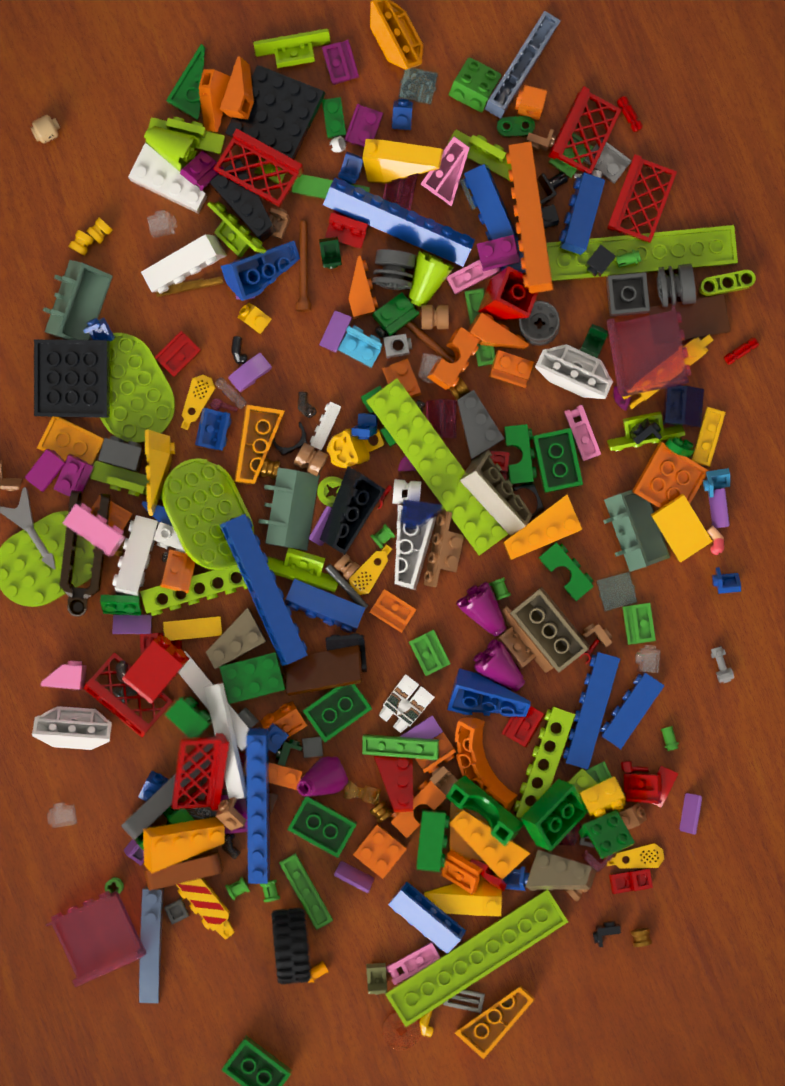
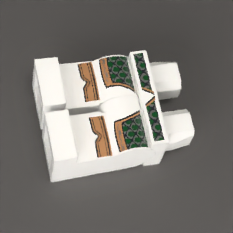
M406 674L384 702V707L379 714L386 722L393 714L396 715L399 719L393 727L400 733L408 726H411L434 699L432 694L420 686L413 697L408 700L419 684Z

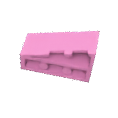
M453 136L443 151L440 169L429 171L421 182L422 186L450 206H452L469 146Z
M82 503L81 506L75 504L63 524L90 541L94 546L103 550L107 555L113 556L126 538L122 535L124 531L115 525L113 528L107 525L108 520L98 514L96 517L91 514L92 509Z

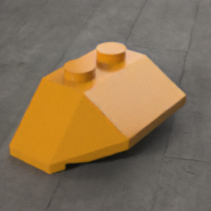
M372 0L370 28L387 61L405 70L421 65L423 43L406 11L390 0Z

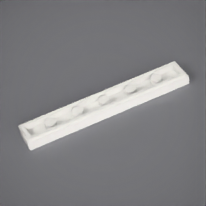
M184 651L190 659L179 674L209 710L204 687L213 684L190 655ZM228 703L236 743L243 751L246 748V735L249 728Z
M220 683L205 686L204 689L214 734L223 733L229 741L224 775L229 799L233 797L235 799L247 797V788L224 685Z

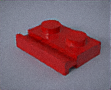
M180 331L154 358L175 378L201 352V349Z
M530 706L526 717H510L502 734L527 748L546 714Z
M624 773L625 801L662 803V800H660V794H662L661 775Z

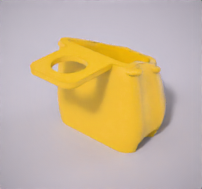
M345 429L343 432L334 435L327 446L331 463L341 468H347L348 466L351 467L367 462L370 459L369 452L384 446L380 430L377 429L375 434L378 437V443L375 446L371 445L368 439L361 440L358 439V436H351V429Z

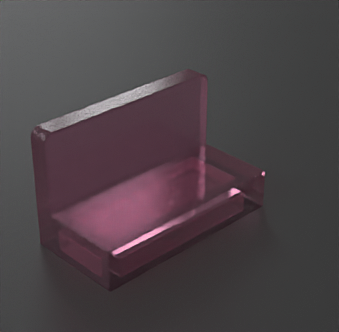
M416 173L409 175L408 178H399L386 183L383 199L391 203H397L400 207L410 211L418 174Z
M438 399L426 401V418L440 438H456V400Z
M587 850L581 855L598 873L614 857L612 854L597 861Z

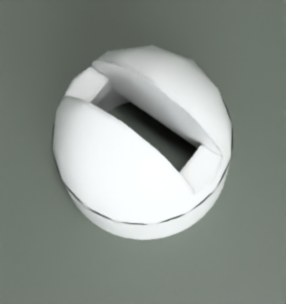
M342 136L331 140L332 151L336 153L345 151L346 143Z

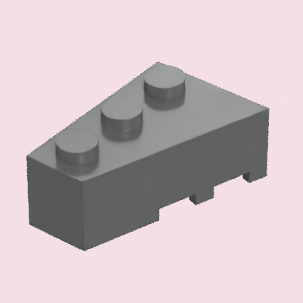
M474 390L457 400L470 459L473 460L503 441L504 437Z

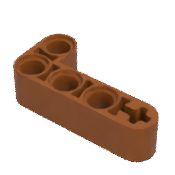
M213 852L202 857L178 862L152 874L149 870L144 871L148 890H155L220 874L223 872L219 852Z

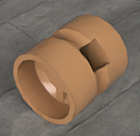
M421 305L422 330H432L434 326L437 329H449V306L437 305L434 308L433 305Z
M304 443L293 464L302 469L307 468L309 473L318 476L328 458V454L320 450L315 451L313 446Z

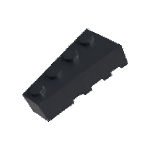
M240 159L234 161L235 169L244 167ZM232 163L224 171L232 170ZM246 170L237 172L240 180L249 179ZM218 174L210 181L214 190L262 243L276 232L257 194L221 174Z
M348 466L320 540L345 555L385 489Z

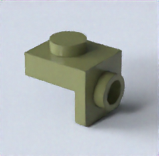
M386 963L366 964L368 994L379 995L387 993Z

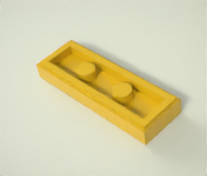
M707 406L695 445V451L691 459L697 464L710 467L725 417V411Z
M221 617L163 622L164 637L173 641L221 636Z

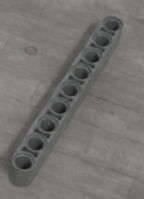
M246 707L238 714L248 728H252L259 721ZM213 743L207 744L202 749L207 753L213 748ZM199 751L192 759L196 762L204 754ZM207 759L200 767L202 769L207 768L211 761ZM189 760L183 766V769L186 771L193 763ZM196 768L189 775L194 779L201 771ZM176 774L121 825L133 840L143 832V829L148 828L171 806ZM186 777L181 781L180 785L185 787L191 780Z

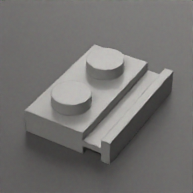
M606 142L594 169L601 171L604 177L615 184L631 163V160ZM598 144L595 145L591 152L598 150ZM586 157L584 162L591 165L589 157Z

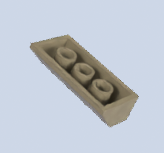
M543 587L539 588L510 612L558 673L590 648V645Z

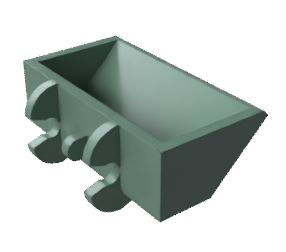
M69 260L64 276H54V279L62 283L59 292L54 295L56 300L53 309L44 307L42 310L51 314L45 332L64 340H91L89 332L84 333L83 329L87 326L88 321L94 318L98 319L113 276L85 263Z
M278 467L275 486L264 485V489L274 491L272 504L265 503L264 505L271 508L270 519H259L258 521L260 524L268 525L266 544L307 551L320 475L315 476L311 473Z
M632 490L604 500L610 518L603 520L604 524L612 522L622 551L616 552L615 556L624 554L630 572L670 558L663 535L651 517V514L654 513L651 503L634 494Z

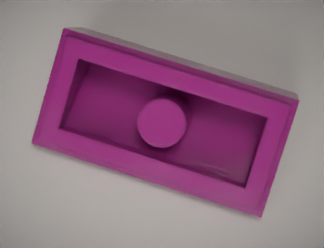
M46 449L25 478L41 492H44L66 462L54 450Z

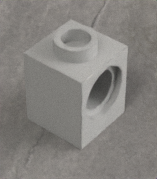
M406 334L383 338L387 358L409 355L412 343L411 338H407ZM401 341L404 347L402 350L397 351L393 348V343Z

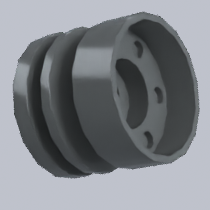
M377 250L375 263L383 266V269H376L373 273L382 277H373L372 283L391 290L412 289V283L405 280H412L413 275L407 273L406 270L415 269L416 255L397 250Z
M691 263L678 265L677 274H674L671 266H668V275H665L664 267L658 268L657 290L662 307H668V298H671V304L675 306L676 297H680L683 305L696 303L695 280Z
M535 301L530 316L519 319L522 336L532 345L542 346L552 342L558 335L560 328L559 314L555 307L548 302ZM538 321H542L543 326L541 327V329H538L537 326L534 324H538Z

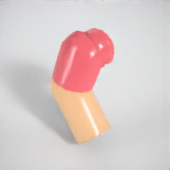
M711 526L706 531L713 539V546L710 550L714 555H718L724 550V537L714 526Z

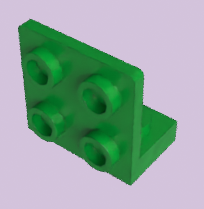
M617 809L585 823L578 832L582 839L587 836L591 839L602 859L635 843Z

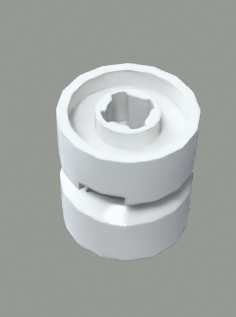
M395 479L392 504L403 505L407 502L408 505L419 506L421 481H410L407 483L405 480ZM402 490H408V496L402 495Z

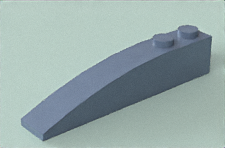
M546 11L543 12L489 98L485 107L486 111L500 119L503 117L561 20Z
M145 886L142 889L139 1003H159L164 887L148 890V887Z

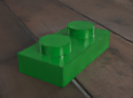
M341 97L324 99L322 104L327 139L346 136Z

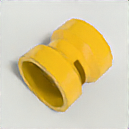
M100 217L95 221L93 227H89L86 230L99 244L103 242L105 235H109L113 231Z
M77 230L75 240L71 241L68 247L85 256L88 252L87 247L92 245L94 239L84 232Z

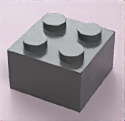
M646 272L613 275L606 278L610 317L646 314L650 311Z
M111 435L110 439L104 438L99 461L140 472L145 455V450L141 448L142 445L132 441L126 444L123 443L124 440Z

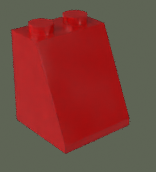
M508 266L490 279L478 312L487 313L494 320L528 318L538 292L530 293L529 287L524 285L523 276L525 275Z
M160 634L123 676L122 680L152 704L166 690L190 658L186 656L184 651L175 647L167 637H163Z

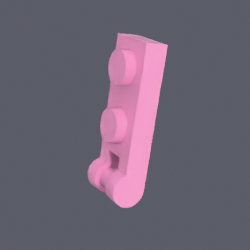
M478 260L449 275L446 279L454 294H457L499 273L501 267L483 271L481 261Z
M580 405L572 411H564V414L572 430L582 461H586L601 455L585 410ZM580 416L581 421L575 423L573 418Z
M430 942L398 961L386 966L387 973L390 972L393 978L391 980L396 985L441 957L433 942ZM402 967L404 973L399 975L397 968Z

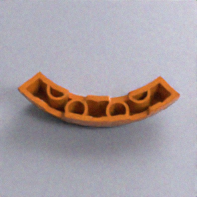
M464 717L458 720L455 734L458 751L456 757L462 776L468 777L510 812L518 795L508 789L496 777L488 764L483 748V727L485 721L473 717Z

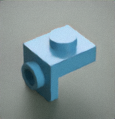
M729 468L706 472V480H703L704 491H708L710 498L714 497V489L730 487Z

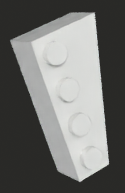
M144 144L128 176L130 181L199 214L207 199L206 193L184 178L180 171L148 144Z
M205 234L143 270L141 273L151 292H159L161 294L169 290L168 286L183 282L189 275L200 272L204 267L214 264L227 255L216 235Z
M398 505L395 584L416 590L437 516Z
M137 515L134 521L131 520L128 529L131 534L129 539H125L123 549L126 551L124 557L120 556L118 563L120 571L119 574H115L113 579L116 595L140 597L138 590L145 581L144 570L149 565L151 556L149 552L153 550L155 543L153 538L159 525L157 520Z

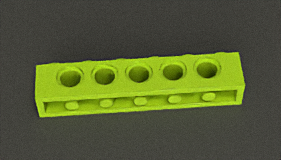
M235 565L228 569L212 570L192 576L189 592L184 599L177 597V591L163 588L161 585L140 591L146 614L151 613L152 616L162 614V609L170 608V611L181 608L183 603L188 602L189 605L200 603V598L207 597V600L217 598L218 593L225 592L228 595L237 592L236 588L242 586L244 590L248 588L243 577L239 583L232 581V575L235 572L241 574L238 565ZM218 577L222 578L224 582L223 586L219 589L213 585V581ZM198 583H203L205 586V591L202 594H198L195 591V586ZM162 593L168 596V601L164 605L158 601V597Z
M553 706L551 710H547L544 718L547 721L545 728L541 727L538 736L541 739L539 746L535 745L532 756L535 757L533 764L528 765L526 775H528L526 783L522 782L519 793H522L520 801L516 800L513 811L516 812V817L521 818L532 807L525 803L528 796H534L537 801L551 787L575 714ZM555 722L561 725V730L558 733H552L550 729L551 725ZM547 741L554 742L555 747L552 751L545 750L544 744ZM541 759H546L549 763L548 767L544 770L538 767V762ZM535 777L542 779V785L538 788L532 786V780Z

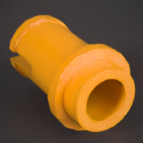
M323 961L310 969L311 979L308 983H314L315 979L329 972Z

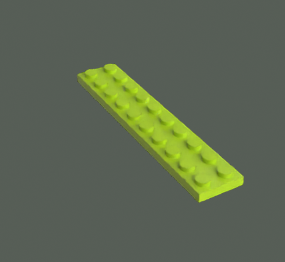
M734 225L655 232L651 243L629 235L589 239L587 250L581 255L559 248L561 241L547 243L552 282L600 277L598 275L593 276L587 271L588 267L585 266L600 245L604 246L615 256L635 250L639 251L641 262H638L637 265L633 263L620 268L615 257L601 277L658 272L659 267H664V271H668V266H671L673 270H678V265L690 263L693 268L738 263ZM645 233L641 235L649 237L650 233Z
M398 378L366 400L443 508L448 512H452V520L479 556L508 535L506 530L501 527L494 517L461 483L460 479L465 473L464 469Z
M544 890L454 948L448 954H445L392 988L385 995L405 1027H407L568 923V920L549 890Z

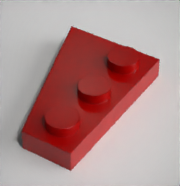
M374 756L393 811L413 812L412 758Z

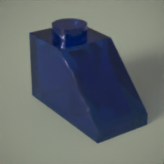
M404 500L401 523L405 524V528L417 529V526H424L442 512L444 506L442 504Z

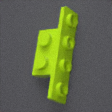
M320 29L253 42L256 57L275 54L277 68L315 62L312 47L331 43L329 29Z
M152 117L148 128L157 126L196 136L200 139V145H196V149L221 154L225 136L206 131L202 123L192 121L191 124L186 123L184 119L179 117L168 118L167 121Z
M458 130L454 131L449 142L455 136L469 146L468 159L479 165H488L490 171L510 181L508 170H512L511 164H507L506 152H504L505 149L503 147L487 143L488 140L481 135L469 137Z
M208 202L207 205L222 219L214 233L237 256L242 257L249 247L255 252H266V249L262 246L263 243L258 238L252 237L250 235L251 231L247 227L240 225L238 218L226 211L227 208L222 203Z
M659 411L623 419L625 436L609 439L607 444L611 451H621L627 447H641L646 443L656 444L662 440L669 439V437L674 438L676 436L680 438L685 436V431L682 425L664 428L662 414ZM646 418L651 422L655 421L662 429L660 431L662 438L659 440L652 433L637 445L630 435L632 428L636 424L642 423Z
M100 461L94 462L95 467L90 479L110 484L109 488L121 491V488L129 490L128 494L137 497L140 494L147 495V483H149L147 475Z
M288 548L285 561L267 556V565L275 575L290 580L296 579L311 586L336 592L338 586L336 580L331 575L322 573L325 558Z

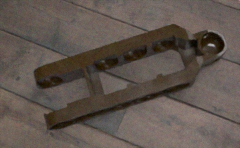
M71 491L68 514L75 504L81 506L82 491ZM101 493L100 509L97 515L99 514L108 520L111 495ZM66 526L59 586L68 595L67 609L72 616L78 617L86 613L88 599L100 591L104 551L97 546L93 549L94 561L90 571L92 572L91 585L87 589L75 587L72 584L78 534Z

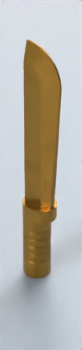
M220 276L206 280L202 278L181 282L176 285L172 284L168 286L169 290L161 294L157 292L156 296L161 297L223 284V277Z

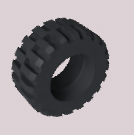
M302 908L275 910L271 914L278 983L283 985L308 982L311 979L305 911Z

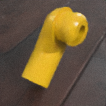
M433 1010L420 1018V1032L423 1036L431 1037L434 1028L428 1026Z

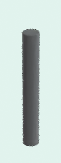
M331 564L325 567V570L357 605L365 607V609L369 606Z

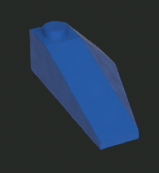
M290 241L267 249L265 253L259 252L222 265L221 269L226 284L241 301L260 295L277 277L293 266L300 259L295 241Z
M459 668L447 710L464 715H472L473 712L483 713L484 716H490V713H500L502 716L526 717L531 701L478 673Z

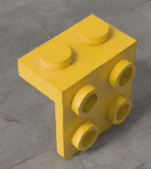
M615 776L580 792L591 821L616 809L620 812L626 805L625 796Z

